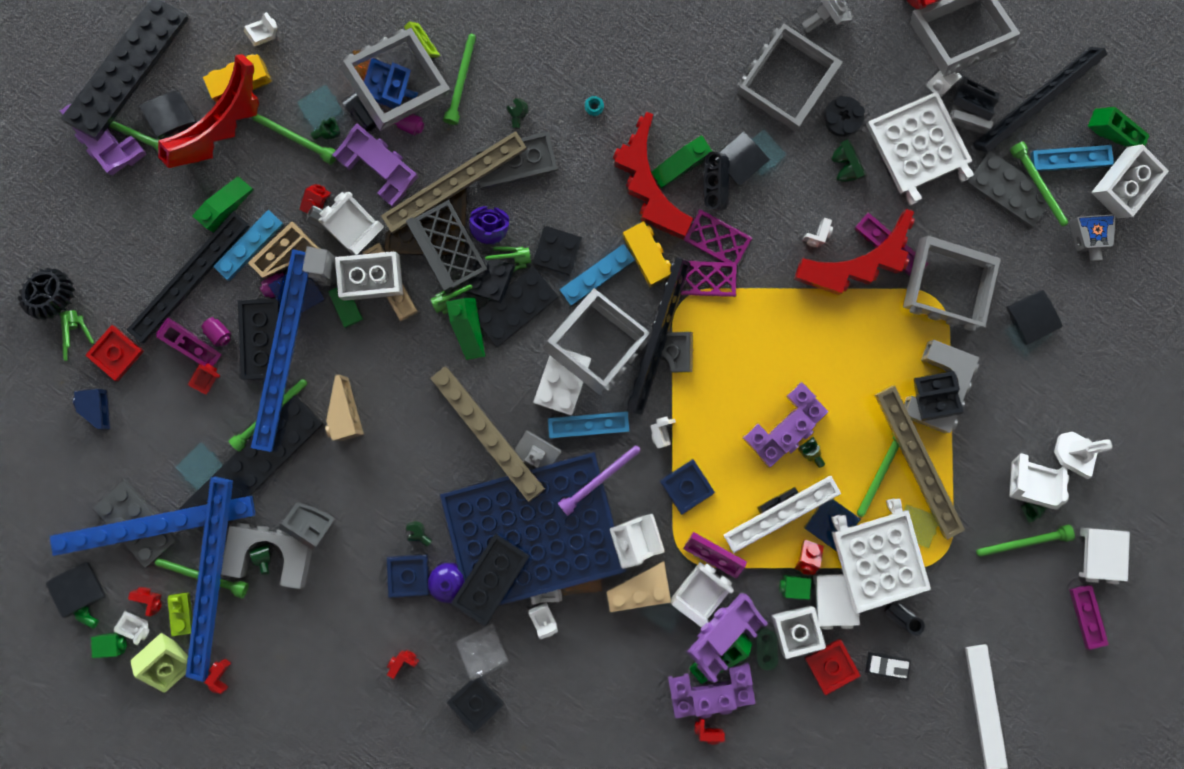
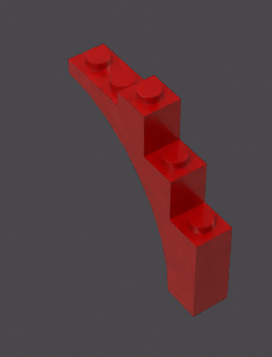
M243 54L235 55L234 68L229 83L215 106L190 128L174 136L158 140V158L168 168L212 159L215 148L214 141L235 137L236 120L257 115L259 101L252 93L254 64Z
M646 111L644 117L640 116L636 127L638 131L636 135L632 134L629 139L628 145L630 146L622 144L620 149H616L612 158L615 160L614 167L634 175V177L630 175L626 187H629L627 194L648 203H644L639 212L642 215L641 221L684 240L693 218L680 211L667 200L651 174L647 157V138L654 114Z
M904 210L889 236L876 249L866 255L835 263L817 262L803 258L798 265L794 280L840 295L848 289L850 280H847L848 278L870 284L873 280L876 281L879 269L877 267L896 274L905 270L909 262L907 258L909 252L901 250V248L904 249L907 244L908 237H906L908 229L911 230L915 218H912L914 211Z

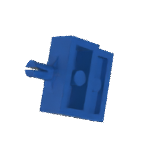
M371 58L364 83L377 103L395 109L401 105L404 96L414 99L418 95V92L407 89L410 69L393 62L389 65Z

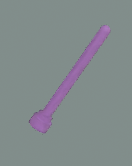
M634 446L574 496L567 499L563 498L558 502L562 510L569 516L580 500L640 452V448Z

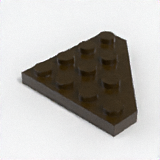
M467 188L448 199L465 230ZM446 207L441 210L439 218L449 220L451 215L450 209ZM426 218L420 221L423 228L431 230L434 219ZM437 221L434 231L445 234L448 223ZM408 225L393 234L390 230L385 233V252L396 251L399 255H424ZM451 225L448 235L459 238L460 227ZM433 234L431 243L441 247L444 237ZM447 238L444 248L455 251L457 240ZM460 242L458 252L465 254V243ZM445 251L442 252V256L454 255Z

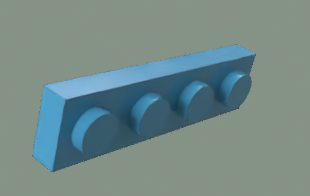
M1112 145L1035 150L1030 153L1031 162L1038 172L1108 167L1114 164Z
M267 210L213 267L230 281L285 224L270 210Z
M623 244L562 287L560 292L570 306H573L587 296L594 288L597 289L633 263L635 259Z
M628 412L548 418L549 438L629 432Z

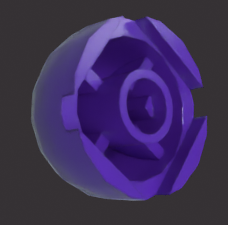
M488 206L476 208L472 211L469 219L470 232L475 240L480 243H499L506 237L508 232L509 216L494 207V210L488 209Z
M445 562L438 565L428 578L430 594L435 600L442 603H452L464 584L463 575L458 570L456 563Z

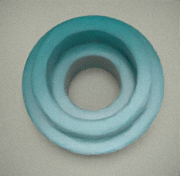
M591 96L586 100L585 111L589 115L598 116L603 112L604 102L601 98ZM596 104L598 108L592 109L591 105Z

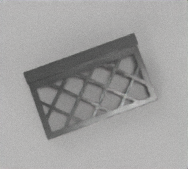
M449 200L416 218L412 217L406 220L446 294L453 291L455 287L488 270ZM446 207L451 211L449 220L439 218L440 211ZM426 218L434 219L432 229L423 228L420 221ZM437 221L448 223L445 234L434 231ZM451 225L460 227L459 238L448 235ZM433 234L444 237L441 247L431 243ZM447 238L457 240L455 251L444 248ZM460 242L470 245L468 255L458 252ZM443 251L454 254L451 264L441 261ZM456 255L467 258L464 268L454 266ZM470 259L478 261L482 267L476 271L467 269ZM452 268L463 271L461 279L453 282L450 277Z

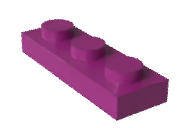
M694 532L683 548L734 578L740 575L747 561Z
M1088 584L1069 589L1085 648L1091 650L1109 645L1093 586Z

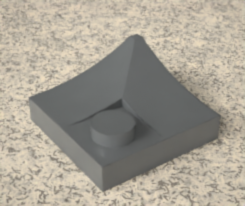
M297 502L279 526V529L311 550H314L335 518L314 507Z

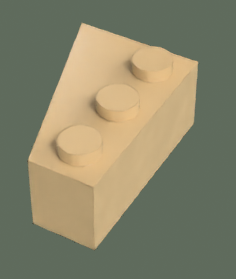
M291 222L248 264L262 278L267 279L277 272L280 273L288 269L292 249L306 252L307 247L320 248L296 223Z
M664 561L608 590L607 596L610 612L671 603Z

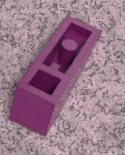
M170 318L165 320L156 333L158 339L203 366L207 363L214 366L222 355Z

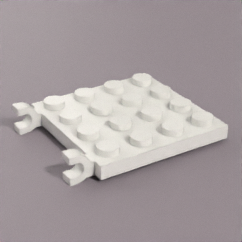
M938 91L868 121L866 124L900 194L906 192V198L910 206L922 199L916 187L956 169H958V177L961 183L974 176L968 166L972 159Z
M900 498L886 500L892 515L853 527H847L845 515L831 517L837 529L832 535L855 613L867 611L931 590L909 511L902 510Z

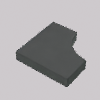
M668 332L662 356L669 362L671 372H692L693 332Z

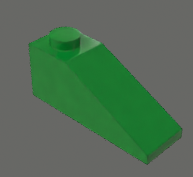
M1116 107L1094 109L1088 127L1099 136L1124 147L1142 144L1146 146L1149 138L1147 132Z
M701 135L652 170L651 174L662 189L703 163L706 155L712 152V149Z
M237 176L208 198L192 217L214 233L254 189Z
M475 298L447 301L449 320L466 360L485 357Z
M742 633L725 653L719 657L730 668L749 657L752 643ZM695 662L689 667V670L702 684L708 681V679L698 669V664Z

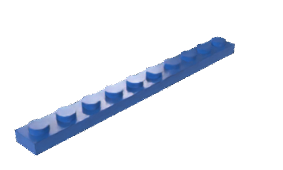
M292 249L251 444L253 449L272 452L309 279L308 274L302 271L306 252Z
M219 477L210 478L186 669L187 678L201 682L206 681L209 674L233 480Z
M252 496L232 499L230 501L228 521L256 516ZM207 505L50 536L52 554L56 556L205 526Z

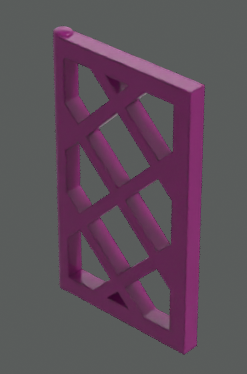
M700 209L684 241L722 262L736 263L737 266L753 238ZM703 215L710 219L712 224L701 227L699 219ZM721 225L729 230L730 234L719 237L716 226ZM713 227L716 238L705 241L702 230ZM699 231L702 242L697 243L689 238L693 232ZM739 235L747 240L744 245L737 247L734 236ZM731 237L734 248L723 250L720 240ZM717 241L720 252L715 253L708 249L706 244ZM735 251L737 258L732 262L726 259L724 254Z
M688 261L691 263L690 266L693 270L687 274L685 281L692 289L690 291L682 290L681 295L736 297V263ZM712 267L714 270L705 276L699 268ZM722 267L732 268V273L726 277L720 269ZM695 272L703 278L696 286L688 279ZM716 272L724 279L717 286L709 280ZM707 282L713 290L700 291L698 288ZM725 283L732 287L731 292H721L719 289Z

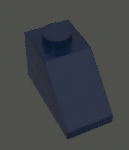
M107 390L74 391L73 406L76 412L95 428L109 430Z

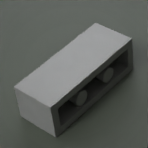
M307 247L302 271L320 285L330 286L331 283L337 284L335 256L328 250Z

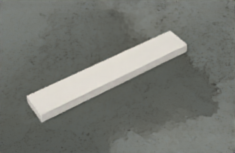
M828 476L723 535L731 550L735 553L839 496L841 492L833 478Z
M987 645L965 647L985 769H1006L1008 766Z

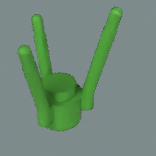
M523 246L493 247L495 251H511L513 253L485 256L486 260L514 258L515 263H519V265L515 266L514 271L527 268L526 264L531 263L529 247L523 248Z
M468 285L449 295L444 290L435 294L436 297L431 298L435 311L437 313L442 311L443 314L448 313L446 302L471 289L472 285Z
M74 310L60 313L64 361L68 360V348H70L69 330L78 328V324H80L90 344H94L84 323L83 316H78L77 311Z

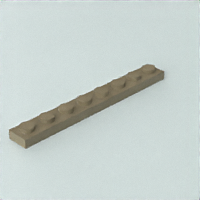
M515 131L382 214L381 217L393 234L408 225L406 220L412 217L416 218L440 205L527 150V147Z
M445 366L430 378L527 501L531 502L545 490L543 485L450 369Z
M890 386L875 394L943 537L948 540L963 532L965 529L896 387Z

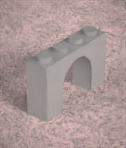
M936 340L928 341L921 360L942 368L946 372L955 371L960 387L958 394L962 407H964L965 401L963 399L965 394L971 389L972 382L970 381L979 368L977 363L979 357ZM906 397L904 405L912 421L942 433H951L956 428L958 423L957 415L922 421L916 397Z
M237 522V525L229 526L221 575L237 578L246 576L250 549L254 548L261 541H269L276 544L284 556L280 586L297 589L305 587L312 554L310 548L281 529L273 532L269 531V527L266 526L251 528L249 527L250 524L244 522Z

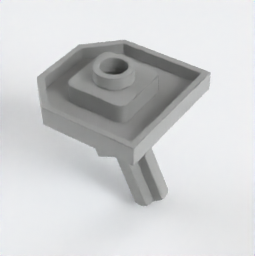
M820 0L823 5L817 9L816 14L803 22L802 26L809 33L820 24L824 23L825 25L832 19L837 25L848 24L852 20V16L845 0Z
M526 430L515 452L531 470L553 464L561 450Z

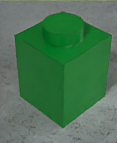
M783 575V580H780L779 591L782 592V596L785 598L810 600V578Z
M100 634L91 637L92 658L113 657L125 653L127 640L121 634Z

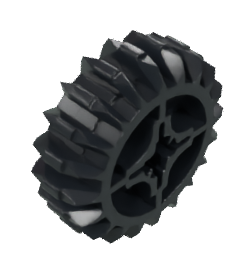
M49 267L45 270L39 269L38 273L33 272L30 278L26 277L27 282L22 283L23 289L18 291L20 293L18 297L19 305L24 312L35 319L45 321L47 318L53 319L55 315L60 316L61 311L66 310L68 304H72L70 299L75 297L73 295L75 291L74 283L68 275L56 268L51 269Z

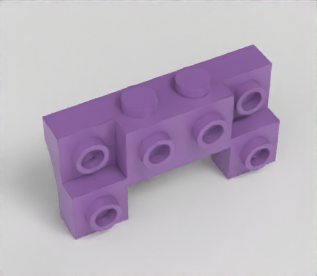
M71 104L60 110V112L64 114ZM73 127L76 131L75 137L88 147L87 153L93 159H97L104 170L111 176L127 164L132 166L147 155L132 136H129L119 144L107 128L100 139L96 141Z
M356 123L344 142L332 155L348 170H351L360 159L387 181L377 194L394 208L407 194L406 191L416 181L418 175L402 162L403 158L396 151L390 152L387 149L388 145L382 139L376 140Z
M800 382L791 393L785 396L796 408L769 434L759 424H756L747 435L742 437L768 467H772L785 453L790 452L791 454L799 447L798 442L802 438L807 439L814 432L812 429L816 426L815 424L829 412L803 382Z
M740 593L727 608H720L716 611L713 620L701 628V633L697 636L699 639L687 651L698 664V669L710 682H716L718 680L716 678L717 674L721 670L728 669V666L719 656H722L743 632L749 637L755 638L757 636L755 632L761 626L768 624L757 611L747 594Z
M748 662L744 663V665L728 668L730 681L691 687L688 673L674 678L669 676L668 681L675 718L691 715L709 718L713 713L720 712L721 715L730 714L736 707L756 704Z

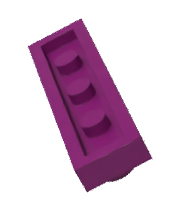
M867 213L854 228L876 248L891 233L870 213ZM906 245L901 250L909 252L907 255L909 262L903 271L910 276L916 252Z

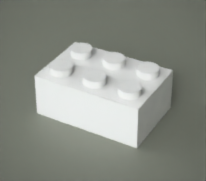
M1143 144L1127 147L1091 193L1112 214H1115L1117 219L1134 217L1169 171Z
M396 251L335 257L338 297L346 301L403 295L400 255Z
M564 349L585 367L589 368L591 358ZM549 356L533 403L572 416L584 382L553 357Z

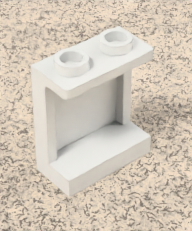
M341 192L335 197V203L331 207L327 206L321 211V217L318 221L352 255H357L384 226L379 221H375L352 197L351 192Z
M1020 453L1011 463L1010 497L1057 510L1066 504L1069 498L1067 492V484L1069 482L1068 468L1062 466L1059 470L1033 464L1028 462V455Z
M653 514L637 517L610 529L622 569L643 563V560L665 552Z
M1080 528V536H1085L1084 572H1079V576L1085 577L1087 582L1099 583V579H1106V583L1110 584L1128 581L1130 532Z
M699 562L670 600L675 608L700 627H703L708 623V618L727 594H732L734 590L731 586L732 582L725 576L719 577L715 574L716 570L708 563L704 565Z
M814 574L813 583L816 584L817 618L821 629H833V626H841L842 629H853V625H860L859 613L854 612L844 574Z

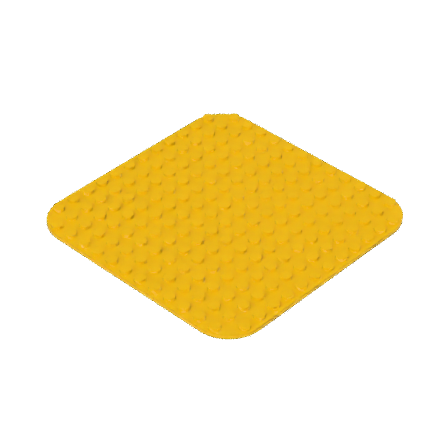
M713 288L702 289L700 291H712ZM720 288L719 290L721 292H731L732 288ZM736 288V297L687 296L676 309L672 321V332H693L692 372H672V419L675 418L676 421L672 423V472L694 459L715 493L682 515L672 501L673 537L680 552L691 562L697 565L701 562L706 565L707 562L683 549L685 543L694 532L747 561L745 568H795L799 561L802 543L804 540H808L824 546L820 568H842L832 535L837 529L831 517L845 515L847 527H853L892 515L886 500L900 498L902 510L909 511L924 567L940 560L948 551L953 537L948 540L943 537L900 447L865 516L859 517L857 511L893 442V432L875 394L890 386H895L904 403L906 397H916L914 378L946 373L942 368L924 362L921 358L928 341L936 340L950 346V325L946 324L945 320H932L926 314H913L909 312V309L903 308L907 289H847L846 292L843 291L842 294L836 295L816 288ZM919 290L916 302L945 311L942 304L935 297ZM800 382H803L829 412L815 424L816 426L812 429L814 432L807 439L802 438L798 444L800 447L814 437L817 444L820 445V456L825 465L818 468L814 460L808 461L797 448L791 454L790 452L785 453L772 467H768L742 437L747 435L756 424H759L769 434L796 408L785 396L791 393ZM912 421L953 504L952 431L951 433H942ZM828 476L833 478L841 492L839 496L733 553L723 534L760 515L757 509L758 506L796 487L799 493Z

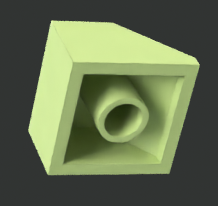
M161 633L130 661L135 678L165 693L186 674L188 655L176 641Z

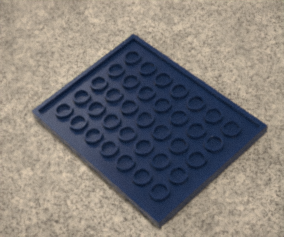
M595 452L531 469V472L545 488L531 502L527 501L508 476L440 494L458 570L462 573L464 582L495 534L500 535L530 555L500 605L627 572L626 568L622 569L610 529L615 527L604 483H601L580 500L569 516L558 504L563 498L567 499L574 496L601 474Z

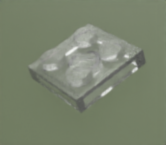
M493 624L456 642L472 681L509 663Z

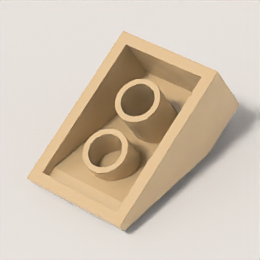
M342 375L335 376L326 420L328 425L325 427L326 433L332 441H344L364 435L349 379Z

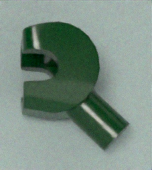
M515 98L513 100L515 108L508 105L506 109L512 116V128H520V118L527 115L528 105L522 99Z
M334 116L326 121L323 119L318 127L319 129L310 133L314 140L321 136L328 140L340 136V130Z
M814 437L798 448L799 452L808 461L814 460L818 468L825 465L820 456V445L817 444Z
M1029 502L1021 505L1029 523L1040 519L1046 513L1045 510L1048 509L1047 507Z
M413 521L406 525V531H413L414 533L409 534L407 540L420 541L428 547L432 540L424 535V525L419 521Z
M269 543L250 549L252 562L254 565L260 566L261 575L269 574L268 563H270L272 553L270 554Z

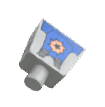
M1115 214L1076 217L1069 221L1076 250L1078 252L1089 251L1090 262L1103 260L1102 250L1113 247Z

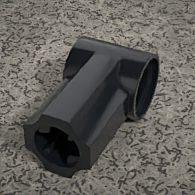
M356 92L341 101L364 130L371 131L376 128L377 125Z
M898 600L888 603L883 612L910 634L917 636L924 632V621ZM912 620H917L918 622L915 630H911L909 627Z

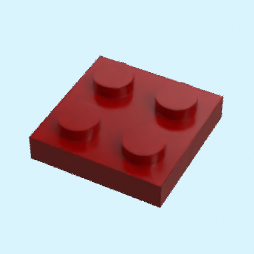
M111 325L85 356L114 381H119L142 355L144 350L116 326Z
M840 638L826 645L825 649L817 650L804 657L824 695L861 676Z

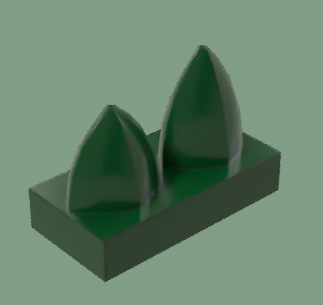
M848 139L841 142V146L835 150L831 160L836 163L848 161L850 163L843 167L836 180L848 182L867 177L851 142Z

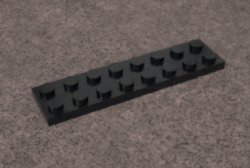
M150 0L61 117L62 121L98 141L189 19L187 14L162 0Z
M294 395L281 408L273 451L269 452L251 448L252 437L245 444L246 447L240 452L237 451L212 477L233 480L231 500L251 496L324 423ZM210 479L179 509L207 505ZM204 526L197 527L204 534Z

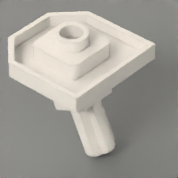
M1069 432L1058 437L1054 453L1062 466L1089 479L1092 477L1097 453L1111 450L1112 445L1108 439L1091 442L1089 438L1085 439L1074 432Z

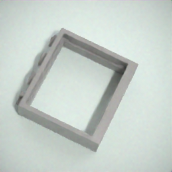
M941 0L923 9L913 11L910 24L944 77L954 72L958 73L968 66H975L986 58L991 59L1004 50L1009 51L1011 47L1017 44L1020 32L998 0H981V2L1003 33V36L951 59L928 22L979 0Z
M783 23L780 29L776 28L772 33L770 44L765 43L761 49L759 60L754 59L750 65L748 76L744 75L741 78V81L738 83L740 88L737 94L796 132L843 62ZM781 39L828 69L796 118H793L748 88Z
M412 28L407 30L401 29L391 38L384 37L372 47L368 45L362 48L360 53L347 55L343 59L340 68L380 131L446 97L450 90ZM407 42L436 88L384 114L354 66Z
M931 236L919 239L903 308L909 309V312L913 314H926L932 320H945L946 324L962 325L965 330L969 331L984 328L1001 258ZM928 251L983 267L972 319L916 302Z
M594 288L548 339L543 350L600 395L604 390L609 391L614 385L615 381L613 379L615 376L620 377L627 369L624 365L627 362L629 364L633 362L638 355L635 353L639 348L642 351L646 346V338L650 332ZM591 306L636 341L604 381L558 345Z

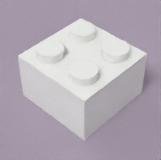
M807 605L771 615L781 653L786 659L826 648L816 610L813 606Z

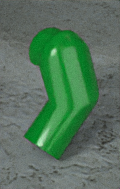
M84 607L74 613L78 622L92 629L99 623L98 619L90 616L88 607Z

